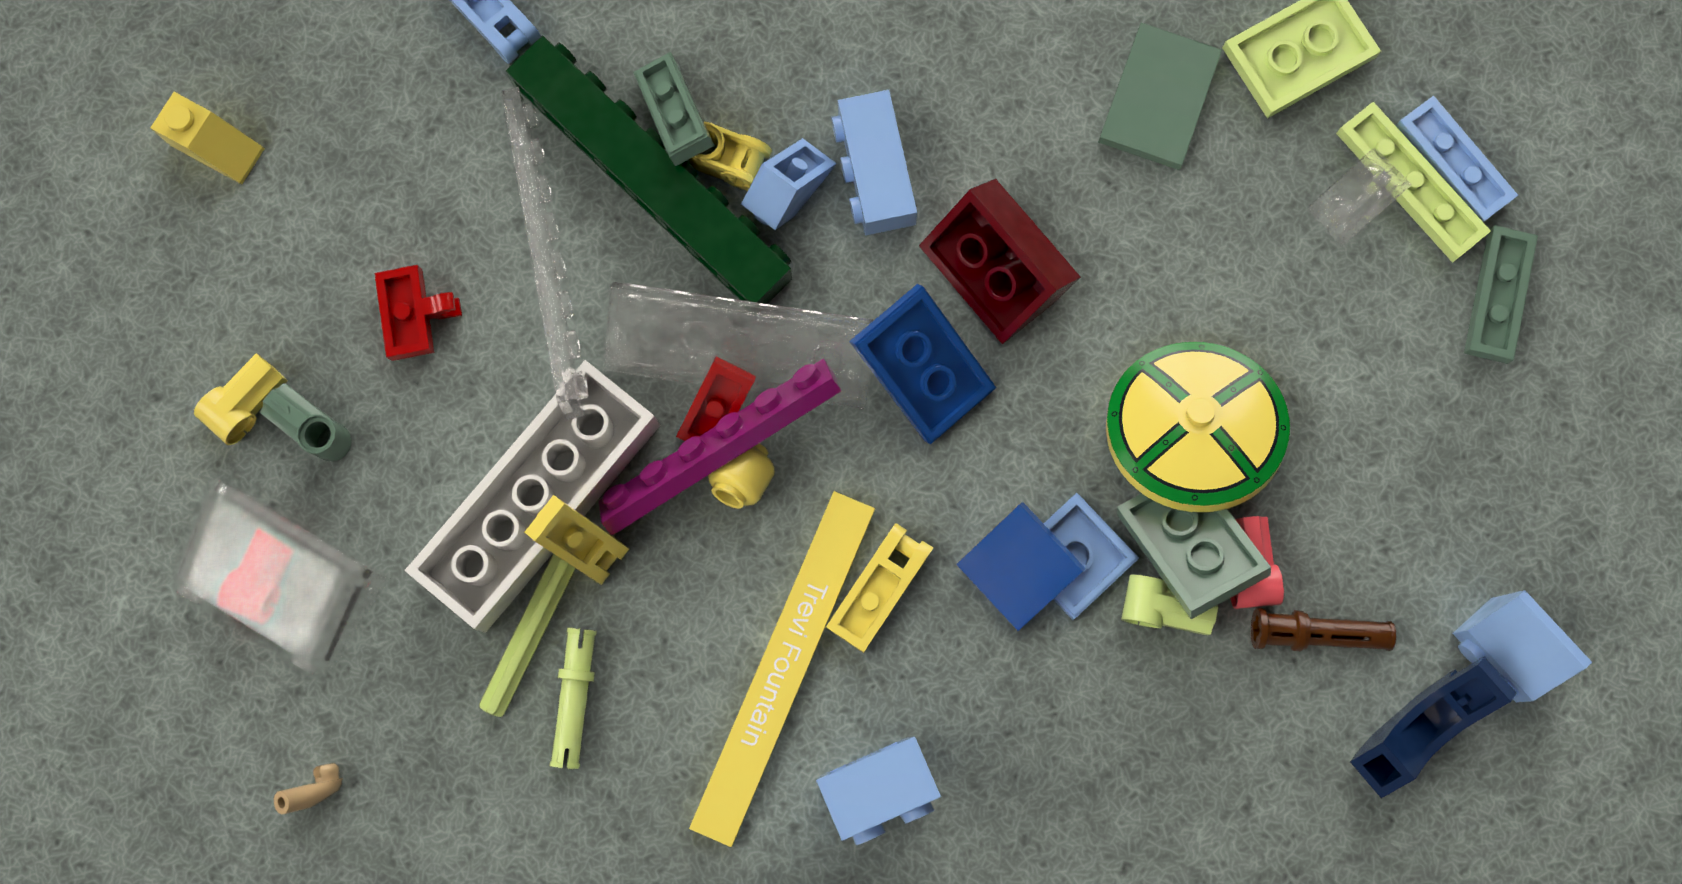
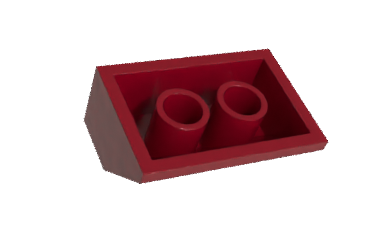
M997 179L969 189L919 245L922 251L1001 344H1004L1053 305L1081 278Z

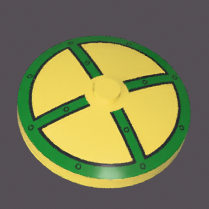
M1180 342L1166 345L1147 353L1124 372L1117 382L1109 401L1106 435L1110 453L1118 469L1127 481L1146 497L1159 504L1181 511L1214 512L1237 506L1254 497L1268 485L1278 471L1287 450L1290 435V418L1285 399L1272 377L1255 361L1226 346L1207 342Z

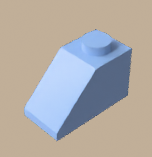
M802 138L761 165L741 205L752 212L759 222L769 225L776 230L798 213L833 170L836 163Z

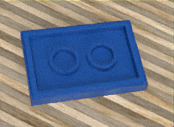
M916 284L849 341L922 439L930 445L997 388L929 293L919 284Z

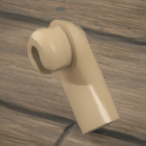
M330 763L316 766L313 770L316 783L277 792L274 796V806L279 814H287L311 808L339 791L343 778H339L338 765Z

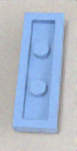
M1434 96L1396 124V127L1483 222L1518 196Z

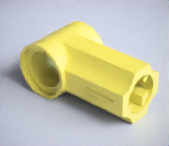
M256 353L224 387H216L205 394L197 403L194 415L226 445H233L246 435L244 430L248 433L253 428L257 419L255 415L263 407L262 401L270 391L280 387L288 380Z

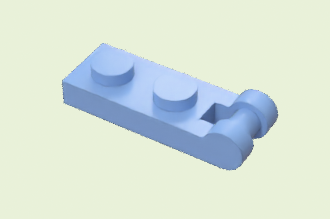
M449 0L492 45L507 64H510L518 57L517 51L525 44L529 43L532 45L541 37L535 26L510 0ZM510 22L516 30L504 38L499 31Z

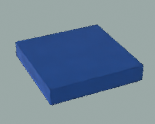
M1024 502L1020 503L956 564L1017 631L1086 569Z

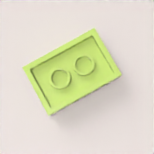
M1300 0L1227 40L1222 47L1267 119L1374 60L1381 52L1348 0Z

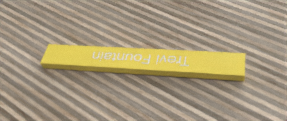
M833 492L689 827L690 830L729 847L733 846L875 508L838 492Z

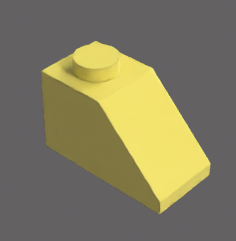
M176 92L172 93L150 127L170 146L240 184H243L265 149L211 111Z

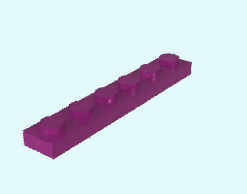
M823 358L815 364L801 367L790 380L777 388L763 391L752 404L737 413L732 412L725 415L714 428L699 437L694 436L687 439L676 452L661 461L656 460L649 463L638 476L625 484L611 487L604 494L603 498L598 500L601 524L611 535H614L840 393L841 388L826 360Z

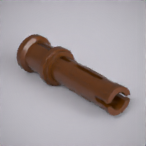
M1256 608L1251 619V642L1255 649H1264L1266 645L1290 646L1293 651L1299 652L1303 649L1306 650L1309 645L1392 651L1396 643V628L1392 621L1374 622L1310 618L1307 613L1301 610H1294L1292 614L1267 613L1263 608Z

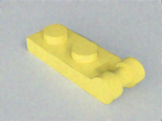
M555 495L551 497L524 532L536 543L601 585L610 575L607 570L617 557L622 559L629 550L617 538L607 533Z
M897 523L892 527L826 626L828 630L863 653L933 550V547L923 540L919 544L907 536V530ZM895 549L909 558L904 568L889 560Z

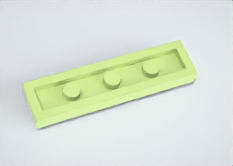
M1374 102L1344 124L1336 133L1452 263L1491 232Z

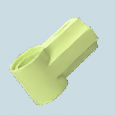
M1132 574L1129 577L1121 620L1136 625L1140 621L1139 625L1151 628L1166 626L1208 636L1211 635L1216 622L1218 605L1190 619L1162 579Z

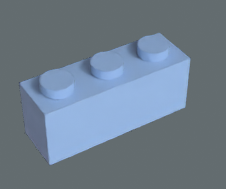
M884 90L838 100V116L831 117L836 143L844 141L847 156L840 157L845 183L853 182L856 197L849 198L854 224H863L865 236L916 225L917 209L890 91Z

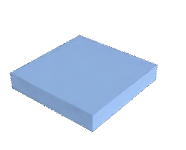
M1078 493L1073 495L1043 523L1086 568L1053 599L1072 620L1078 617L1139 559Z

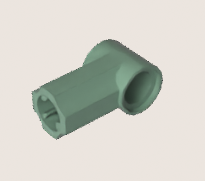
M283 383L280 387L272 389L262 401L263 407L260 413L298 442L304 451L325 461L334 462L342 459L351 448L352 439L346 427L331 419L288 384ZM330 429L331 435L328 443L319 447L318 438L320 434Z

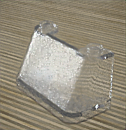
M220 479L215 481L205 498L173 577V580L180 585L176 591L178 594L198 605H201L204 600L291 652L293 656L290 661L312 674L318 668L325 671H333L391 579L371 566L368 568V566L356 560L353 556L340 551L275 512L268 505L261 503L260 499L243 489Z

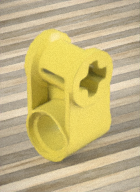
M704 122L717 148L711 154H697L688 159L689 163L700 172L722 179L732 186L748 191L764 159L770 157L772 149L766 143L754 137L738 134L713 123Z

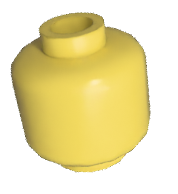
M759 443L709 474V482L713 487L711 490L712 494L720 502L732 508L740 509L744 505L756 504L761 499L775 473L773 463L767 457V449Z

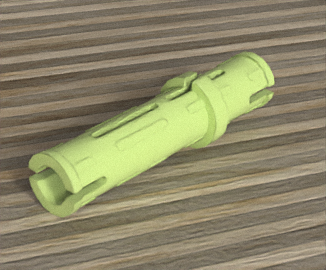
M567 628L568 635L564 669H559L558 678H562L550 766L563 768L564 752L568 748L566 767L568 769H579L589 681L594 682L595 672H590L597 631L584 630L582 647L579 649L580 629Z

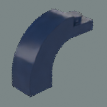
M1484 656L1459 672L1456 669L1451 671L1417 695L1364 743L1350 763L1382 799L1415 780L1426 763L1441 747L1470 725L1510 703L1516 695V691Z

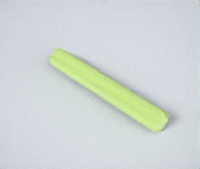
M555 554L552 555L479 703V707L491 715L502 717L505 714L576 569Z

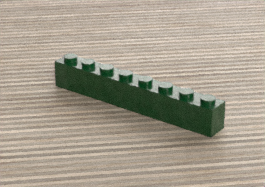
M541 36L506 70L512 85L754 315H757L792 280V272L789 267L792 261L787 254L777 245L772 244L768 247L757 236L760 234V231L749 218L743 214L737 218L726 208L729 202L725 196L712 185L706 189L696 179L698 173L687 160L675 166L665 150L666 148L660 135L652 128L644 131L635 122L637 119L636 114L624 101L618 99L616 102H613L604 93L607 90L606 86L593 72L588 71L586 74L581 72L574 65L577 62L576 58L563 44L558 42L554 46L544 36Z

